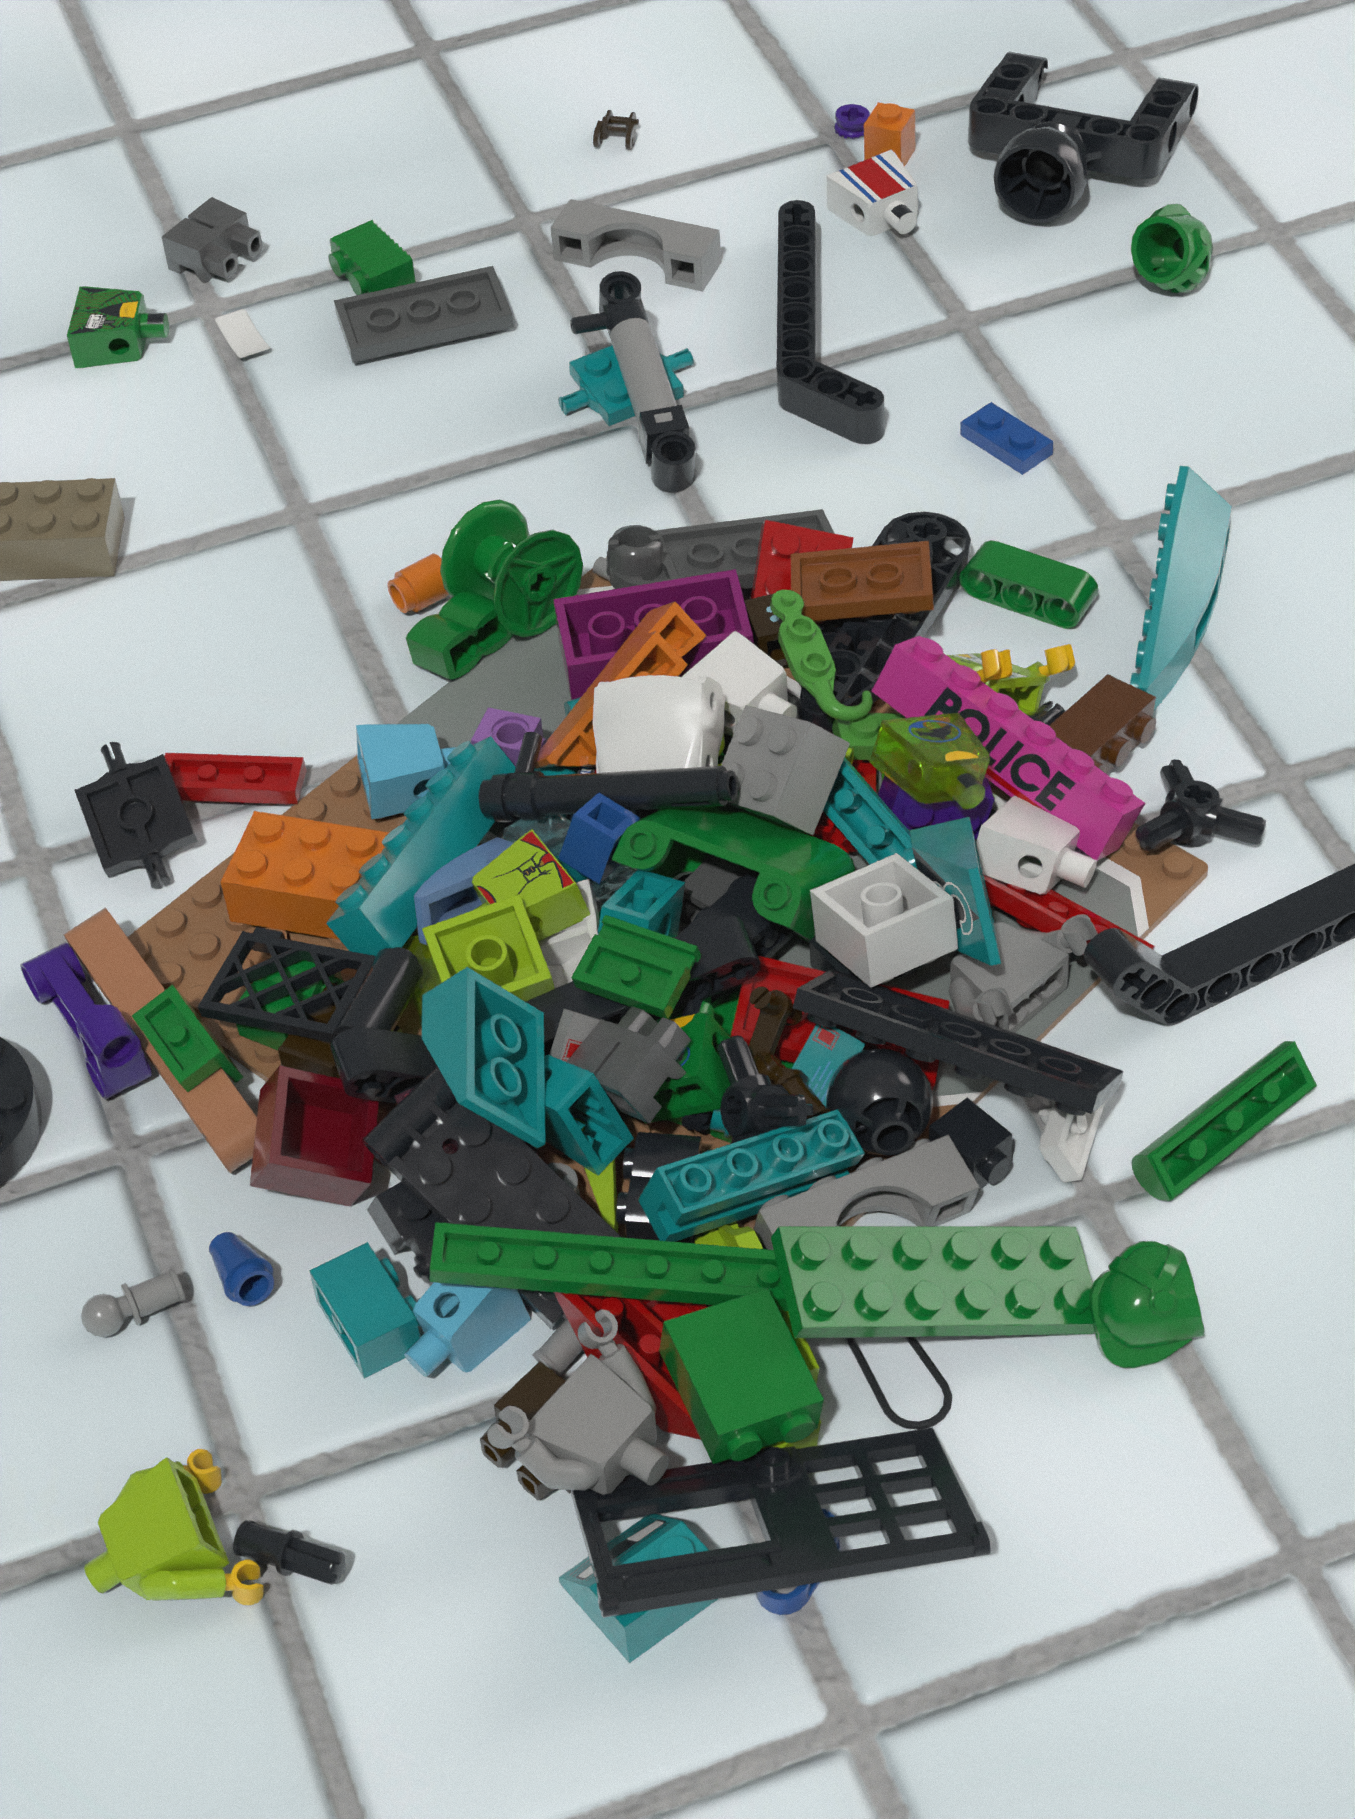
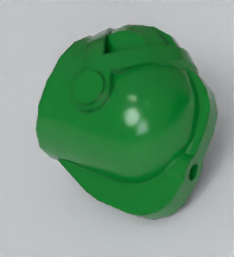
M1168 204L1154 211L1148 219L1137 226L1132 236L1131 254L1139 274L1147 281L1152 282L1161 289L1178 294L1180 292L1187 293L1195 289L1206 277L1213 253L1212 235L1205 224L1191 216L1181 204Z
M1139 1241L1126 1247L1119 1256H1115L1108 1265L1109 1270L1102 1272L1092 1285L1089 1293V1307L1094 1334L1102 1356L1109 1363L1122 1368H1134L1156 1363L1167 1358L1192 1341V1339L1205 1335L1201 1310L1186 1256L1181 1250L1170 1244L1164 1245L1156 1241Z

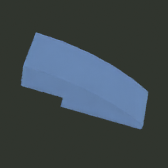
M497 837L474 847L437 870L422 884L414 895L420 943L427 945L422 928L470 912L482 905L471 883L473 876L510 847L513 842Z

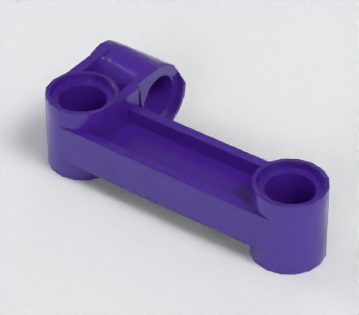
M68 943L60 944L20 964L25 981L38 1003L42 1004L51 999L81 1043L86 1057L84 1061L87 1071L103 1099L106 1100L152 1076L149 1064L142 1051L141 1041L119 1009L113 1005H96L82 986V983L86 981L85 974Z

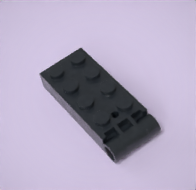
M438 1066L362 1139L366 1148L443 1223L621 1237L520 1138L460 1105ZM447 1144H453L458 1150L454 1154H447L443 1148ZM517 1289L522 1301L550 1329L563 1317L564 1312L553 1292Z

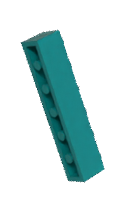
M491 736L475 744H472L470 741L463 742L448 755L447 760L450 764L427 782L426 788L429 791L426 795L416 800L405 810L404 815L407 818L405 822L393 829L382 840L385 848L380 854L372 857L360 868L359 873L362 877L358 883L347 888L337 898L336 903L339 907L326 924L349 951L376 956L379 950L384 948H402L417 928L414 902L415 893L437 870L456 857L476 847L495 822L494 818H486L481 812L479 806L480 785L483 780L491 779L495 774L514 773L515 766Z

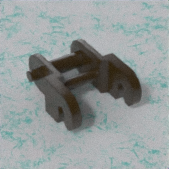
M608 110L606 115L603 116L602 121L598 120L593 135L594 147H600L603 140L608 138L609 133L614 132L626 133V150H632V146L636 142L635 127L639 125L636 113L631 112L629 117L613 116L612 110ZM612 124L626 125V127H613Z

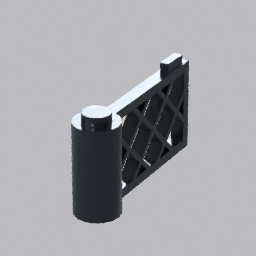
M256 927L253 933L242 931L199 1003L198 1009L201 1016L332 1042L341 1032L355 1027H370L393 1031L423 977V969L417 957L409 950L401 947L384 948L379 950L378 954L374 956L285 939L281 931ZM251 950L269 953L272 957L245 970L242 967ZM301 960L315 963V967L290 978L287 977L283 969ZM347 968L357 970L352 979L334 987L328 978ZM276 971L279 972L282 978L281 982L254 993L250 983ZM323 980L327 990L299 1002L295 991ZM243 986L246 987L249 994L248 997L230 1005L220 1003L225 994ZM288 994L294 1004L276 1013L264 1012L261 1006ZM334 1003L336 1009L327 1024L307 1019L306 1015Z

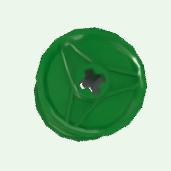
M498 499L482 502L466 512L454 526L442 551L440 573L444 589L451 597L464 591H472L492 599L497 620L511 634L529 637L542 634L557 624L553 599L577 595L581 585L583 562L580 548L570 535L556 530H547L530 535L527 520L514 504Z

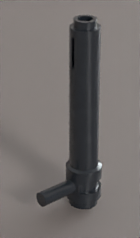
M526 732L523 736L514 773L495 774L491 779L483 780L479 789V806L484 817L494 818L499 823L513 822L518 817L524 821H540L545 819L547 815L575 814L598 793L603 794L629 811L725 806L728 801L736 799L738 780L735 772L727 770L724 766L545 776L544 773L535 771L542 736L536 732Z

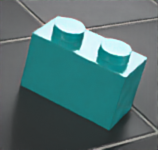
M367 1242L309 1270L318 1305L364 1379L406 1358L404 1353L420 1338L418 1329L420 1324L413 1313L416 1301L411 1295L405 1298L402 1297L397 1289L400 1287L399 1278L387 1257L379 1260Z

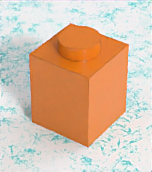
M878 102L864 123V160L892 150L905 166L916 150L915 110L892 103L884 104Z

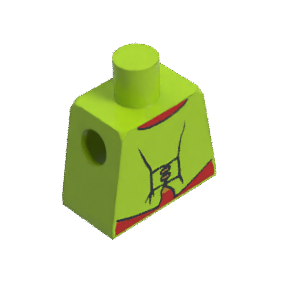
M533 829L525 833L476 873L471 882L482 905L475 909L520 894L538 941L577 924L590 915L576 882Z

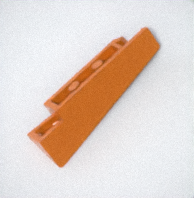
M676 602L652 609L645 615L540 749L535 768L596 767L593 705L594 688L598 686L599 682H611L629 677L648 675L678 677L688 664L681 657L701 642L706 634Z

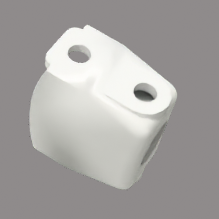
M665 675L636 676L611 682H599L598 686L594 688L593 705L596 773L718 766V755L724 733L725 696L722 695L721 685L710 677H699L696 681Z

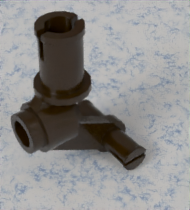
M762 986L757 987L751 993L750 1002L752 1005L754 1004L753 1007L760 1009V1014L749 1044V1050L758 1073L768 1075L772 1084L782 1085L789 1094L804 1095L806 1104L813 1105V1115H808L807 1119L830 1112L806 1084L807 1076L802 1070L785 1068L782 1062L774 1056L785 1024L787 1026L798 1024L802 1018V1011L792 1008V1000L784 992L779 990L769 991L766 987Z

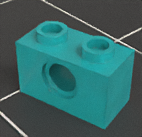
M637 870L602 905L598 934L603 926V917L608 915L669 937H676L678 935L686 882L648 871Z

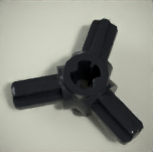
M1173 759L1169 765L1163 766L1160 771L1161 779L1168 792L1160 815L1139 826L1135 832V836L1140 841V847L1145 851L1157 849L1172 840L1187 846H1200L1208 841H1212L1214 833L1257 845L1262 841L1266 820L1262 817L1222 807L1223 798H1220L1219 792L1212 785L1194 780L1188 767L1183 765L1181 760Z
M732 1036L718 1044L717 1050L730 1082V1086L725 1090L721 1099L720 1113L725 1129L733 1137L731 1144L781 1127H802L806 1125L807 1116L813 1115V1105L806 1104L804 1095L789 1094L782 1085L772 1084L768 1075L759 1074L748 1044L742 1036Z

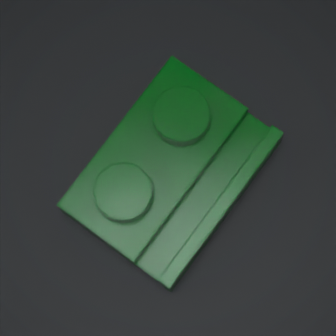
M605 915L602 919L603 926L599 934H594L571 977L575 987L630 1007L639 1008L655 1016L669 1019L691 977L690 970L693 964L699 962L701 958L698 947Z

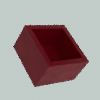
M279 1065L260 1089L250 1186L351 1206L372 1182L374 1155L366 1148L362 1139L377 1125L379 1101L348 1096L339 1078Z

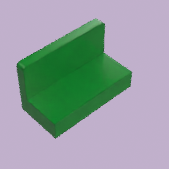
M173 984L132 1015L166 1066L187 1092L220 1067L235 1083L244 1078L199 1014Z

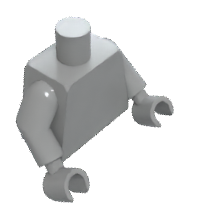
M1076 915L1068 919L1060 930L1048 933L1017 929L1004 922L994 923L1001 964L990 966L957 950L945 954L952 959L948 991L955 1012L1015 1033L1068 987L1069 953L1073 952L1078 956L1083 955L1088 945L1086 941L1098 934L1088 915Z
M602 1309L595 1313V1318L604 1330L603 1337L596 1336L586 1322H583L578 1328L579 1341L585 1347L599 1349L602 1353L600 1358L598 1359L590 1354L529 1422L526 1414L515 1406H507L500 1411L499 1417L510 1426L512 1434L506 1432L497 1423L493 1424L487 1432L488 1440L492 1446L500 1449L512 1446L516 1450L515 1458L550 1489L581 1491L591 1489L602 1495L609 1494L614 1491L629 1473L652 1486L663 1476L669 1463L668 1455L653 1446L657 1439L655 1421L657 1407L644 1376L623 1344L616 1345L613 1338L618 1330L617 1321L613 1314Z

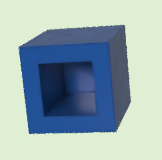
M596 794L573 815L558 859L577 870L581 875L600 884L620 866V864L612 860L613 855L626 828L640 820V817L603 794Z

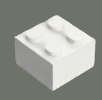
M897 853L810 890L816 941L870 988L886 983L898 975L923 964L931 963L937 958L958 949L953 897Z

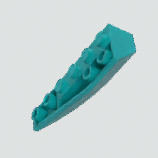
M1180 466L1176 484H1167L1164 510L1170 511V514L1161 513L1158 541H1162L1163 548L1159 547L1157 555L1156 575H1158V578H1152L1149 605L1152 606V610L1146 609L1144 615L1142 637H1147L1146 641H1139L1136 654L1135 668L1141 669L1140 674L1132 673L1130 685L1156 697L1154 711L1168 696L1190 664L1207 631L1218 598L1229 542L1232 506L1189 466Z

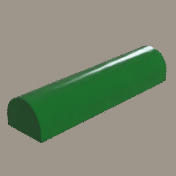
M1295 1041L1280 1043L1132 1158L1131 1165L1140 1185L1156 1199L1163 1201L1173 1200L1313 1090L1317 1084Z

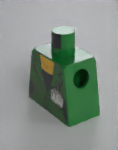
M88 286L79 287L67 333L75 368L138 361L143 356L147 338H168L169 320L167 313H147L144 295L139 291Z

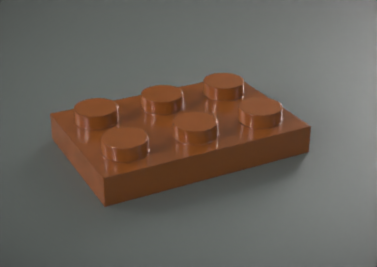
M929 541L791 554V591L798 593L804 601L801 614L811 618L815 623H820L831 619L852 617L864 619L873 615L914 614L920 611L934 610Z

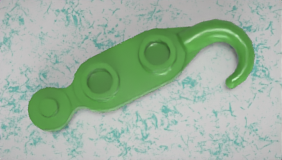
M780 590L774 593L770 609L774 615L783 621L779 628L778 640L795 680L815 697L819 707L830 717L841 721H854L864 717L870 712L873 704L870 691L866 690L862 693V702L857 706H846L836 699L833 693L836 672L835 664L820 628L811 618L801 614L804 607L802 597L791 590Z

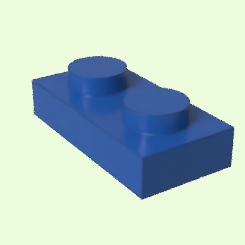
M992 402L960 422V435L1022 475L1053 455V440Z

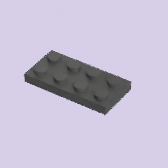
M493 266L334 300L336 315L352 363L373 360L381 356L403 351H414L421 347L444 342H455L462 338L485 333L491 334L514 327L512 312Z

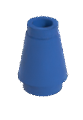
M223 1232L211 1241L209 1253L212 1256L227 1298L243 1306L256 1305L265 1300L274 1287L272 1265L232 1232Z

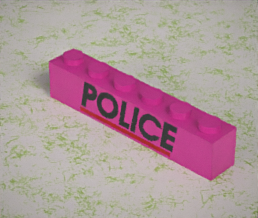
M917 636L894 646L872 689L875 695L913 723L924 720H936L952 724L950 727L951 733L945 736L944 740H950L958 736L959 731L954 726L958 727L961 731L959 738L939 743L951 752L964 751L975 754L979 758L962 760L1010 797L1016 796L1077 827L1080 831V836L1076 846L1092 859L1098 861L1121 847L1146 804L1133 794V790L1128 784L1108 776L1094 765V761L1089 755L1080 750L1072 749L1057 738L1055 731L1050 726L1040 721H1034L1018 709L1017 703L1011 697L995 692L981 681L976 671L967 666L959 665L944 654L943 648L937 642L929 638ZM923 722L922 725L925 728L920 729L924 732H934L930 730L944 728L949 724ZM932 737L936 741H944L941 738Z

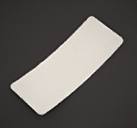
M245 309L215 319L223 336L239 358L270 349V346L261 337Z

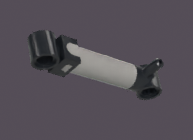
M624 271L609 273L602 278L599 284V313L573 317L570 320L571 330L575 335L604 329L608 330L639 425V443L645 462H651V480L662 491L678 493L691 486L694 480L695 443L689 437V425L683 407L676 404L641 300V283L639 279L633 274Z

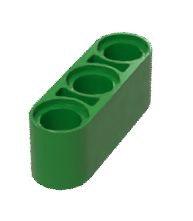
M993 540L986 541L980 546L959 577L963 589L970 596L978 600L1066 629L1073 628L1078 624L1097 597L1099 591L1095 579L1082 569Z

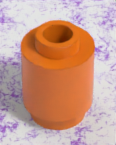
M432 553L395 573L394 579L388 581L387 586L391 599L402 613H407L411 610L419 612L449 596V593L444 589L440 573L441 558L437 554Z

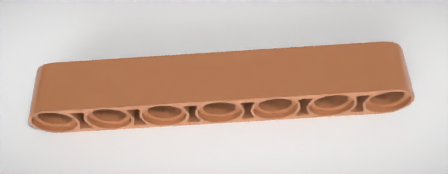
M106 907L63 934L111 1005L119 1009L141 1041L142 1050L227 1171L231 1173L253 1158L257 1117L223 1069L220 1067L187 1092L176 1080L133 1019L132 1015L165 989Z

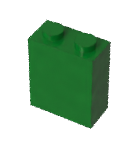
M768 1288L664 1321L659 1352L712 1464L730 1458L734 1461L745 1460L759 1452L762 1447L783 1440L786 1443L798 1442L818 1429L824 1398Z

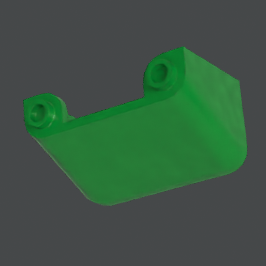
M729 805L661 809L626 828L612 858L614 862L634 873L637 870L648 871L676 880L683 875L693 873L711 854L760 872L752 894L753 905L757 912L767 920L782 925L796 933L799 939L808 943L815 936L810 890L855 871L853 860L849 854L835 844Z

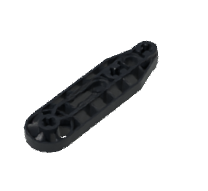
M925 511L907 513L891 520L883 528L872 545L929 541L933 594H936L933 599L934 610L920 611L914 614L873 615L864 619L855 617L831 619L820 624L819 628L836 669L833 693L841 704L846 706L859 705L862 702V693L866 690L870 691L874 704L880 699L872 692L878 680L876 677L881 674L894 646L917 636H926L958 584L960 573L969 562L971 538L968 530L957 520L943 514ZM953 540L962 548V552L956 555L946 550V541ZM911 621H919L916 627L910 624ZM835 626L841 628L839 632H832ZM801 686L799 719L811 722L833 734L834 718L825 714L817 704L815 697Z

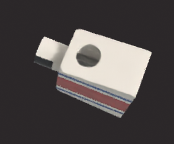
M889 150L827 175V207L830 212L867 236H875L892 228L900 234H907L913 230L917 223L918 188L915 180L895 152Z

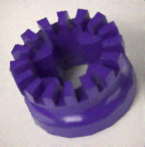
M847 104L839 107L835 112V133L840 137L844 136L846 139L848 137L854 139V137L860 138V136H864V123L870 116L869 110L857 104Z

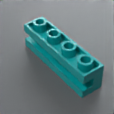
M837 1109L807 1119L806 1125L802 1127H781L657 1167L638 1201L659 1240L676 1242L756 1215L761 1207L772 1198L780 1195H788L789 1198L808 1191L815 1182L822 1178L835 1176L838 1179L850 1174L847 1168L857 1165L865 1153L848 1123Z

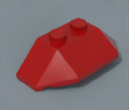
M553 1292L578 1340V1328L583 1322L590 1326L596 1336L603 1337L604 1330L601 1324L597 1322L595 1313L603 1309L613 1314L618 1325V1330L613 1340L616 1345L623 1344L642 1372L657 1407L655 1413L656 1425L664 1432L701 1440L659 1349L664 1321L707 1308L708 1306L706 1304ZM580 1342L587 1357L592 1354L598 1359L600 1358L602 1353L599 1349H590Z

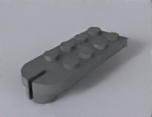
M823 509L662 530H653L641 525H629L615 531L608 541L606 573L607 576H610L611 585L618 589L736 569L741 590L753 587L761 527L765 520L834 533Z

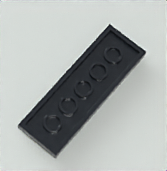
M830 969L797 988L792 1007L808 1013L807 1019L815 1024L825 1027L842 1025L856 1030V1036L863 1041L879 1045L890 1042L904 1047L905 1054L913 1059L924 1062H934L937 1059L955 1066L954 1071L959 1075L976 1080H983L985 1077L1005 1083L1004 1089L1012 1094L1027 1098L1035 1097V1095L1055 1101L1054 1106L1057 1109L1072 1115L1083 1116L1086 1112L1093 1114L1118 1091L1124 1072L879 985L870 988L861 979L834 969Z

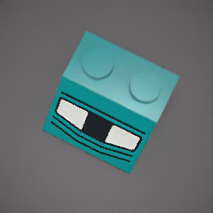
M658 1514L645 1516L607 1543L613 1566L709 1551L683 1521ZM589 1556L559 1577V1583L629 1663L718 1600L713 1599L603 1618L599 1609L597 1584Z

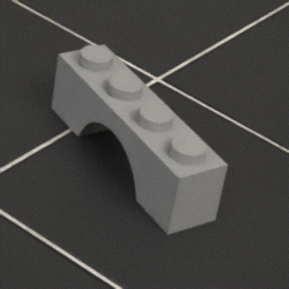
M573 199L568 201L550 227L554 260L591 268L601 261L617 256L644 257L654 261L662 268L665 274V284L702 292L721 264L720 231L714 228Z
M949 1135L931 1142L929 1139H921L912 1143L907 1150L899 1155L886 1160L882 1157L870 1159L860 1165L855 1172L837 1179L835 1176H828L815 1182L808 1191L789 1198L788 1195H780L772 1198L758 1211L753 1230L763 1249L773 1250L771 1236L779 1226H840L849 1218L869 1211L894 1213L908 1219L916 1226H938L970 1213L980 1187Z

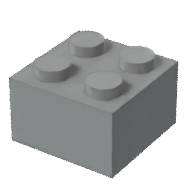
M745 705L721 765L727 770L734 771L738 780L737 797L733 801H728L727 805L791 829L813 835L850 743L811 722Z

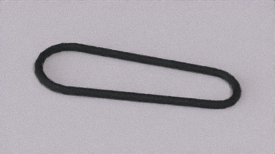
M915 1337L905 1338L941 1387L944 1395L943 1406L940 1411L930 1419L923 1421H909L897 1416L890 1408L854 1338H845L880 1407L893 1423L906 1429L919 1430L933 1427L946 1417L952 1403V1393L949 1385Z

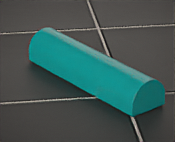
M844 757L823 811L869 865L896 853L905 859L903 849L912 848L910 831Z

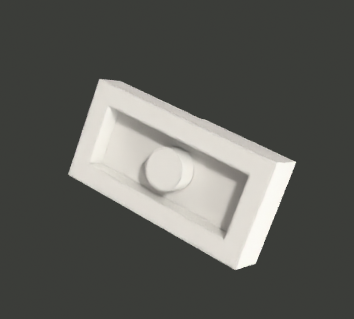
M1048 1099L1053 1107L1039 1110L1038 1113L1046 1125L1040 1137L1039 1149L1043 1158L1050 1163L1063 1183L1082 1180L1104 1104L1093 1114L1086 1112L1085 1115L1078 1116L1057 1109L1054 1106L1055 1101Z

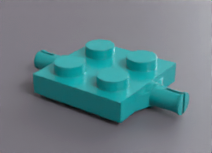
M613 346L569 362L570 375L580 390L558 398L559 406L565 415L587 406L599 413L608 426L635 417ZM685 348L669 356L660 353L675 400L683 398V384L674 371L694 364L691 352L688 348Z

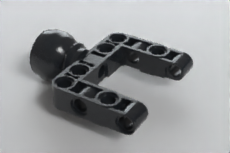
M1009 51L970 102L968 144L976 150L999 154L993 178L995 192L1006 209L1016 217L1031 223H1048L1068 213L1081 199L1088 180L1087 170L1142 180L1151 179L1160 174L1194 115L1199 87L1195 83L1159 77L1130 121L1034 104L1037 99V93L1041 86L1044 68L1048 69L1047 58Z

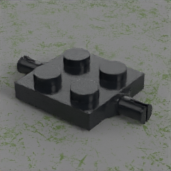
M110 742L115 759L107 744L101 747V753L104 756L109 772H106L97 781L74 791L106 875L111 877L133 867L144 866L151 887L155 889L162 888L156 871L164 886L168 885L171 881L162 858L170 852L197 842V837L164 754L142 763L127 764L120 743Z

